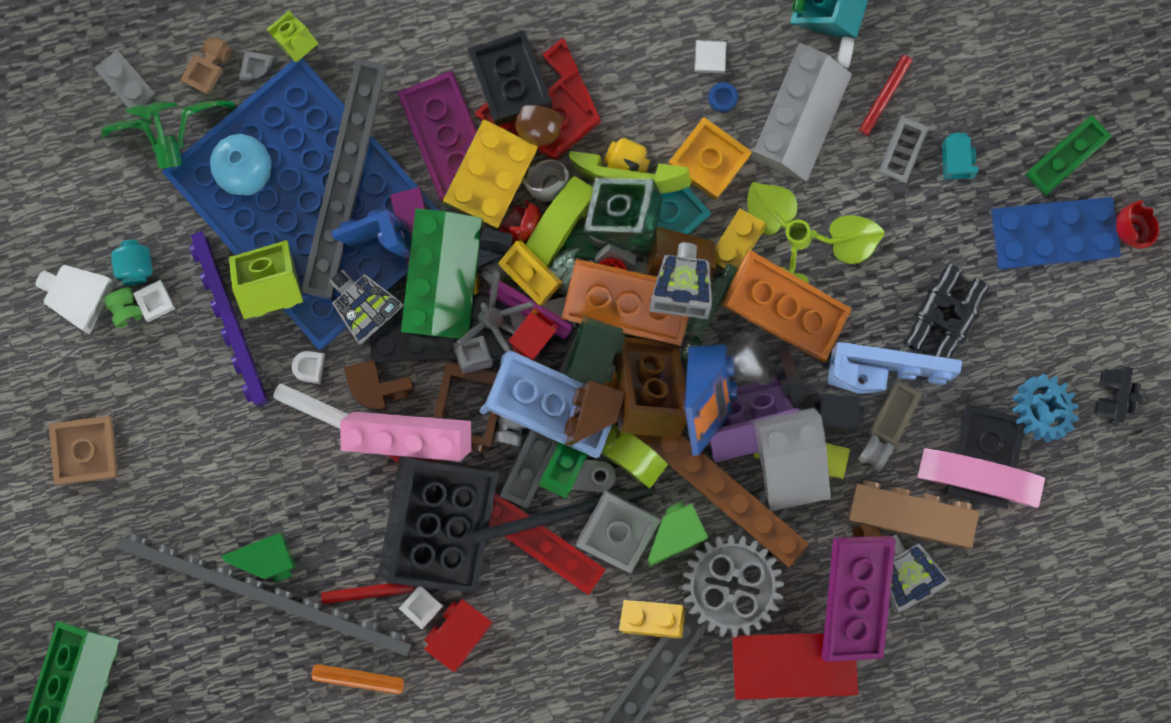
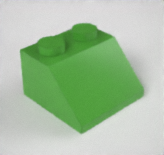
M680 502L666 509V516L662 519L647 561L649 567L689 550L708 539L692 504L685 506L683 502Z

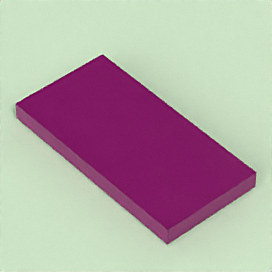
M453 71L397 92L440 202L443 201L477 133Z
M892 536L833 538L822 658L826 662L884 659L896 539Z

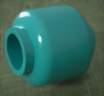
M138 240L120 242V247L112 251L113 276L116 280L122 281L123 286L145 284L147 282L146 279L153 274L151 251L147 246L139 245Z

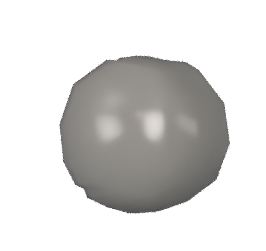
M548 159L538 162L533 167H528L527 177L522 180L534 199L541 202H552L570 181L571 177L569 169L562 162ZM551 178L544 186L545 181Z

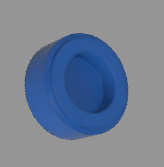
M726 82L715 84L709 91V105L718 113L732 111L738 102L736 88Z

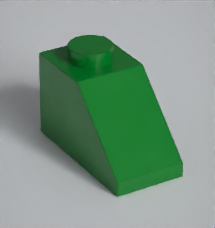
M277 533L222 555L224 562L266 580L273 579L274 583L292 577L290 571L297 569L285 535L282 533Z

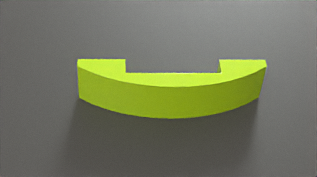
M570 151L569 154L574 169L580 175L601 187L616 192L635 195L665 194L691 186L692 182L687 167L658 163L656 174L604 167L600 155Z
M576 176L564 186L550 204L526 243V246L548 268H550L580 217H586L600 194L599 190Z

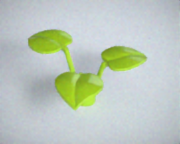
M753 182L750 186L747 198L748 213L766 223L767 226L762 234L774 235L781 227L786 230L788 243L792 247L788 272L808 284L809 280L805 275L794 273L798 250L808 247L812 238L826 244H834L833 253L838 260L846 264H858L872 255L884 237V230L875 222L860 216L846 215L837 218L831 223L829 229L832 238L829 239L818 234L816 230L811 231L810 226L804 220H793L797 215L798 204L795 196L788 189Z

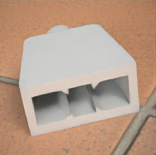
M63 265L60 268L57 276L43 270L36 280V287L48 292L44 299V304L88 334H90L104 307L103 299L111 293L115 282L106 276Z

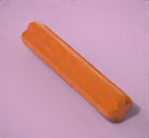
M315 664L312 670V680L392 694H401L404 687V679L401 677Z

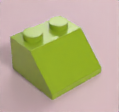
M288 240L229 257L232 290L244 319L260 317L268 312L281 308H291L303 302L301 285Z

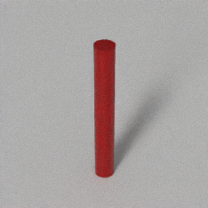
M902 55L860 126L858 130L860 133L867 137L870 135L913 61L909 56Z
M387 583L321 592L322 604L413 593L415 586Z

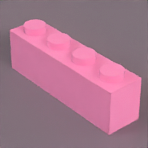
M352 412L340 421L341 451L461 461L471 452V421Z

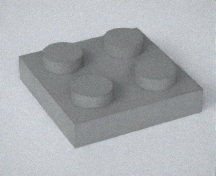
M605 490L575 544L577 547L631 574L661 520L658 516Z

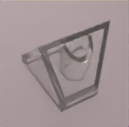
M750 322L724 343L726 344L728 357L733 356L735 374L730 376L770 386L773 362L756 325Z

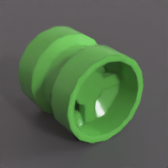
M130 287L114 291L103 299L106 309L110 310L113 314L112 322L117 329L128 326L126 322L128 318L134 317L136 321L143 318L140 307L136 306L133 301L134 295Z

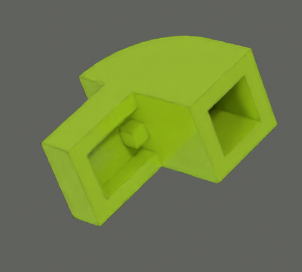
M612 424L601 454L619 465L631 477L650 489L668 464L636 436L630 433H619V427Z

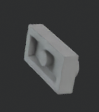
M118 50L94 68L128 108L136 105H146L157 96Z

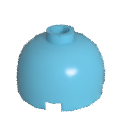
M245 134L229 135L220 140L212 151L210 158L211 174L218 186L228 194L252 195L260 191L271 176V156L266 147L252 136Z

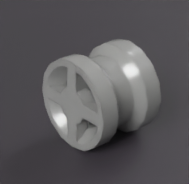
M872 434L859 455L858 461L862 463L868 462L873 465L874 470L880 472L894 446L890 443L884 444L880 442L878 436Z

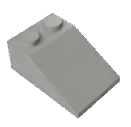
M814 408L753 420L769 510L774 511L831 499L827 449L821 415Z

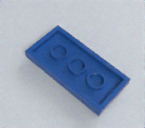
M1113 197L994 208L991 210L998 270L1111 259L1121 256L1119 238L1116 232Z

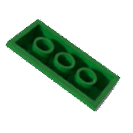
M415 208L401 332L460 339L470 331L483 218L446 211Z
M57 621L25 723H94L98 717V707L103 691L108 685V675L112 662L117 656L119 639Z

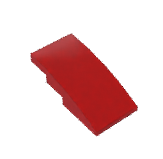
M824 633L732 636L734 699L858 695L857 660L826 662L822 658Z

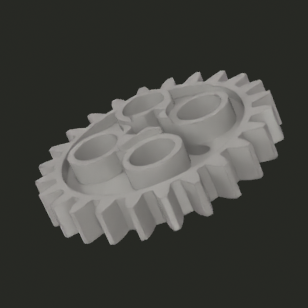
M729 535L727 544H723L720 537H716V547L713 548L708 542L704 543L706 553L703 554L696 550L694 554L698 561L687 562V565L693 571L692 573L687 572L682 575L690 580V584L681 587L682 590L690 591V596L686 597L683 601L685 603L693 602L694 607L690 609L689 614L699 612L700 617L697 624L699 625L707 620L709 622L708 632H711L718 626L720 636H724L726 630L730 629L731 635L737 637L739 628L742 629L745 635H750V625H753L757 630H761L760 619L766 622L771 621L767 611L777 612L779 610L772 602L773 600L783 599L782 595L775 592V588L784 586V583L775 581V577L781 574L782 571L772 570L771 568L776 562V558L769 560L764 558L768 552L767 548L760 552L756 551L758 541L755 540L750 546H746L745 536H742L737 544L734 542L733 536ZM724 559L728 563L729 571L725 576H718L713 572L712 564L714 560ZM746 566H754L758 569L759 579L756 583H749L744 579L743 571ZM709 577L729 582L732 578H735L737 585L759 589L760 593L755 595L736 590L731 595L729 594V588L708 584L705 582V579ZM710 589H716L722 595V602L717 607L709 606L706 603L705 595ZM741 596H746L752 601L753 607L748 614H742L736 608V602Z

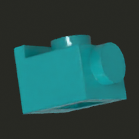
M953 133L946 137L942 143L943 178L974 179L978 173V166H972V164L976 163V148L971 146L970 137H968L967 133Z

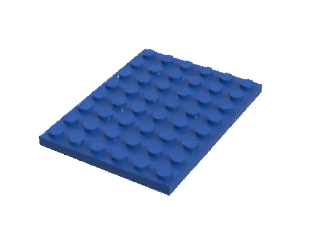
M303 58L296 63L292 60L181 155L183 165L165 168L162 173L235 255L288 240L302 289L345 105ZM245 134L252 136L266 147L271 156L272 168L270 179L260 191L252 195L228 194L218 186L211 174L210 158L212 151L220 140L229 135ZM372 135L351 220L359 221L367 218V214L376 209H385L395 214L390 195L418 187ZM421 190L425 208L427 210L440 211ZM378 238L356 247L345 245L339 272L343 269L354 282L365 274L387 292H390L408 276L406 259L383 248ZM336 289L333 300L302 293L303 302L291 308H282L320 352L347 329V326L332 304L341 296Z

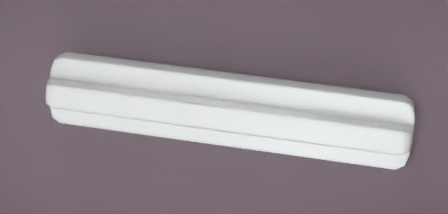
M283 384L277 386L273 395L276 400L339 429L340 421L349 415Z

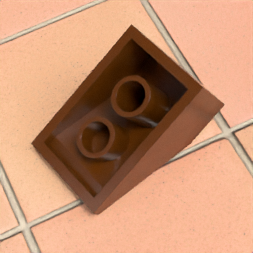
M619 337L617 390L625 392L618 416L619 433L679 438L687 423L685 411L686 387L679 345L656 340Z

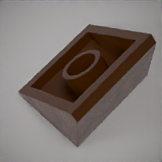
M656 226L644 274L658 277L665 255L677 256L679 244L687 242L697 246L696 259H703L709 262L711 279L716 268L714 241Z

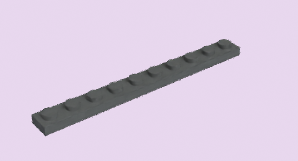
M765 490L759 501L769 509ZM792 507L771 512L783 520ZM741 527L733 535L734 542L737 544L742 536L746 538V546H750L755 541ZM757 543L756 551L760 552L763 546ZM716 559L712 569L716 575L725 576L729 571V565L724 559ZM750 566L744 568L743 576ZM709 577L705 579V582L708 584L729 588V594L737 586L735 578H732L729 582ZM716 589L708 590L705 595L706 603L712 607L719 606L722 602L721 593ZM693 602L684 604L686 613L682 639L660 638L601 723L641 722L708 627L709 622L707 620L699 625L697 624L700 617L699 612L689 614L690 609L694 607Z
M131 534L130 539L120 536L117 543V549L409 657L414 646L407 643L409 636L392 630L390 636L378 632L379 625L363 619L361 625L349 621L350 614L333 609L332 614L320 610L322 604L307 598H304L303 603L291 599L293 593L275 587L274 592L262 589L264 582L250 577H246L245 582L233 578L235 572L221 566H217L216 571L205 567L207 561L191 555L188 556L187 560L176 557L178 550L160 544L159 549L147 546L148 539Z

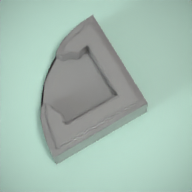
M245 51L239 80L241 82L254 81L253 79L257 80L263 77L262 75L268 73L273 66L275 57Z

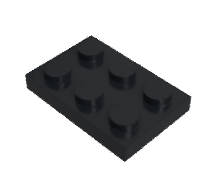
M524 30L468 48L472 65L496 126L515 121L523 106L536 105L549 109L553 108L551 98Z
M967 404L954 454L990 461L1017 469L1025 434L1023 431L1026 426L1024 423H1016V420L1020 418L1018 416ZM948 485L945 495L1005 510L1008 509L1009 505L1008 499Z

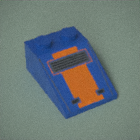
M726 344L689 347L685 411L693 455H700L732 413L733 399H738L737 381H731L730 376L735 374L733 356L728 357Z

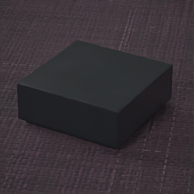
M485 228L480 239V249L505 255L512 247L513 236Z

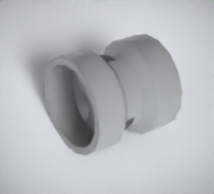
M498 415L497 421L499 425L498 429L494 431L492 441L502 445L504 442L511 444V447L521 448L523 443L521 434L522 430L526 427Z

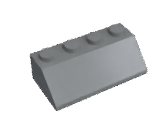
M799 43L755 146L751 160L807 182L852 74L828 54Z

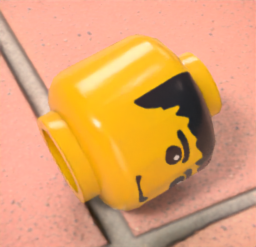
M621 138L618 142L612 141L606 153L604 163L607 164V168L646 173L651 160L646 159L647 149L645 146L627 138Z

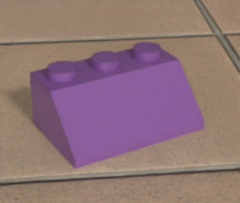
M772 378L738 387V399H733L732 413L708 443L715 463L759 452L753 420L800 411L799 408L793 409L789 397L783 398L780 380Z

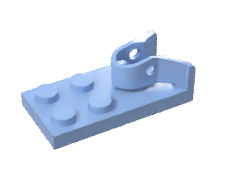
M837 342L831 351L828 384L857 394L886 391L889 371L898 373L897 378L916 380V376L928 377L929 383L946 385L947 381L953 380L961 373L962 360ZM858 379H862L864 384H860Z
M511 350L506 352L501 357V367L486 404L481 407L480 413L484 415L489 411L565 444L567 435L564 434L565 424L570 416L573 417L576 407L572 405L573 396L576 389L584 385V383ZM612 425L569 447L594 458L600 457Z

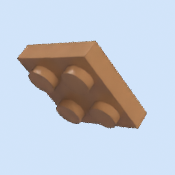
M111 416L48 424L54 485L59 486L118 478L113 419Z

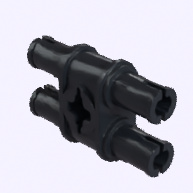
M948 263L935 286L927 289L928 294L919 311H915L914 319L916 321L904 345L919 352L931 330L938 329L943 336L932 356L951 359L958 345L966 342V335L974 320L979 318L980 311L978 308L990 286L984 281L974 278L962 301L956 300L951 293L963 271L957 266ZM949 308L951 310L950 316L953 318L945 321L943 319L944 314L941 311Z

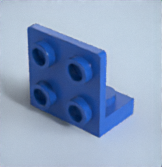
M373 210L367 214V218L359 221L353 219L339 224L338 229L331 231L334 239L351 247H356L378 238L383 248L405 259L410 258L412 237L407 221L388 210Z

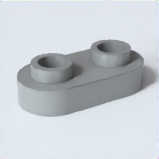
M585 460L571 490L599 493L605 490L608 491L615 483V471L606 462ZM603 471L606 474L605 481L597 482L594 478L595 473Z

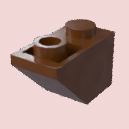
M588 381L581 387H578L572 400V405L576 406L573 417L570 416L564 428V434L567 435L565 445L572 446L616 423L625 392L593 381Z

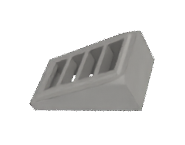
M900 116L878 172L907 184L930 127ZM903 128L919 133L917 139L903 134ZM901 139L914 144L913 150L898 145V140ZM894 150L909 155V161L893 156ZM891 161L906 167L904 174L895 173L900 171L888 167L889 162Z

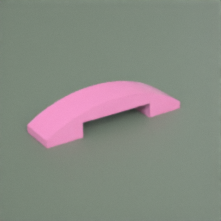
M927 448L923 449L917 479L945 486L952 485L1039 508L1045 478L1009 466Z

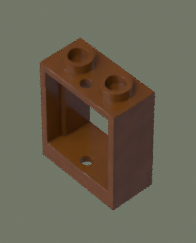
M446 362L433 418L443 419L452 379L492 387L498 373L481 369L462 374L459 364ZM490 412L485 437L471 435V451L484 453L485 448L492 450L494 431H496L498 424L497 414Z

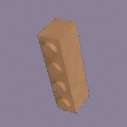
M863 480L862 485L856 484L854 486L846 522L857 525L862 523L879 530L967 550L972 548L980 512L971 510L972 504L954 501L953 505L941 503V497L923 494V498L910 496V490L893 487L892 491L880 489L881 484Z

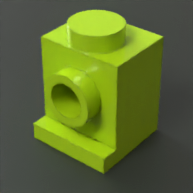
M290 11L266 29L283 52L295 63L319 44L307 27L294 17Z

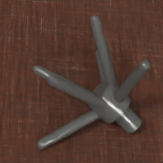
M495 271L489 307L486 303L481 304L482 311L477 316L480 323L461 337L457 344L463 345L480 330L486 328L492 330L504 351L509 352L510 347L498 328L501 327L514 334L517 328L505 323L504 316L533 307V303L528 302L504 310L495 308L500 272Z

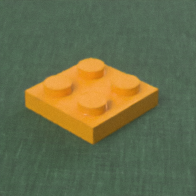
M703 117L670 159L668 165L687 167L692 179L691 183L716 201L750 158L752 151Z

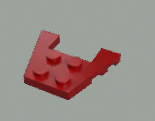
M563 38L542 55L548 65L561 77L547 89L552 101L553 108L551 109L563 117L561 132L554 142L538 146L537 149L538 152L554 160L559 159L601 122ZM485 103L475 112V116L480 121L484 119L494 124L488 105ZM516 120L498 126L520 137L515 129Z

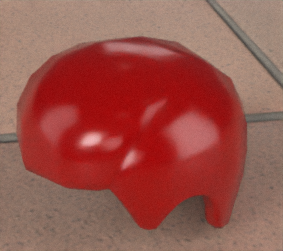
M1138 200L1124 207L1116 218V232L1119 238L1125 244L1136 249L1150 247L1156 242L1160 234L1159 222L1153 214L1154 209L1142 206L1143 200ZM1134 225H1136V226L1139 228L1140 234H1139V232L1136 230V228L1134 227Z
M524 201L527 208L515 206L498 230L499 232L511 234L513 236L512 244L516 241H522L526 244L542 218L540 209L529 201Z

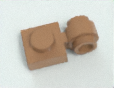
M208 37L201 50L205 54L204 59L194 54L180 81L209 96L223 71L215 63L221 62L224 64L231 54V47L228 46L226 41L218 37Z

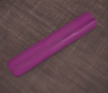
M499 281L496 300L510 308L532 302V308L518 313L527 317L536 307L559 325L554 334L562 339L568 337L573 328L572 323L562 320L559 315L542 305L539 306L535 301Z

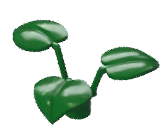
M214 100L182 108L178 141H175L174 135L164 137L158 111L166 108L177 107V102H155L149 105H136L126 108L125 113L138 115L145 119H132L106 125L101 128V136L105 138L112 131L125 128L142 129L146 132L151 142L153 152L156 153L158 169L181 166L183 164L180 148H185L184 134L187 118L205 108L224 106L235 110L237 105L232 101ZM152 116L154 117L159 137L156 140L148 125L153 123V120H149Z

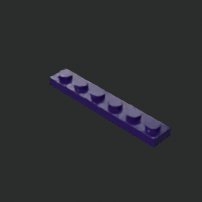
M202 231L192 234L190 236L193 245H190L189 248L195 262H201L204 272L200 273V278L206 291L211 289L214 300L210 301L214 315L216 318L221 317L225 328L221 329L224 342L227 346L232 345L235 356L231 357L235 371L237 374L242 373L246 382L245 385H242L245 398L248 403L253 401V404L257 407L269 404L208 238Z

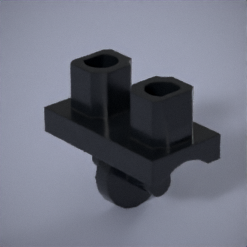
M1124 366L1119 370L1101 371L1099 387L1113 389L1114 395L1113 400L1099 397L1095 403L1094 415L1108 419L1109 424L1119 425V423L1125 422L1128 403L1127 413L1137 415L1138 405H1147L1148 397L1140 395L1141 384L1132 383L1131 393H1129L1133 368Z

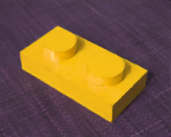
M739 208L714 248L715 265L735 276L747 251L753 249L766 228V223Z
M516 241L498 263L539 306L545 305L563 283L522 241Z
M624 600L619 631L627 634L682 639L686 607L676 604Z

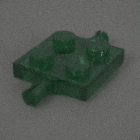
M726 264L721 277H717L714 284L710 283L712 304L709 318H690L685 330L690 333L688 342L683 353L680 355L683 359L688 361L689 347L702 345L701 340L726 289H729L738 271L735 266Z

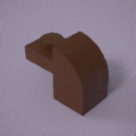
M374 360L344 367L351 394L362 406L369 410L378 412L388 411L385 399L390 398L391 402L403 401L409 398L408 393L415 392L410 376L381 383L377 363Z

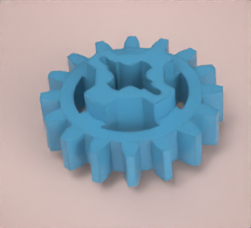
M1046 374L1037 378L1034 376L1017 388L1019 394L1013 396V400L1019 403L1018 406L1012 409V412L1020 414V418L1016 420V423H1024L1026 427L1023 432L1025 434L1031 431L1034 432L1033 438L1036 441L1044 438L1045 443H1048L1054 439L1057 441L1065 437L1066 433L1074 429L1071 423L1079 418L1073 414V411L1079 408L1078 404L1071 402L1075 394H1067L1065 390L1068 384L1064 383L1059 386L1056 376L1049 380ZM1041 390V393L1033 395L1034 391ZM1059 422L1055 427H1050L1051 423Z

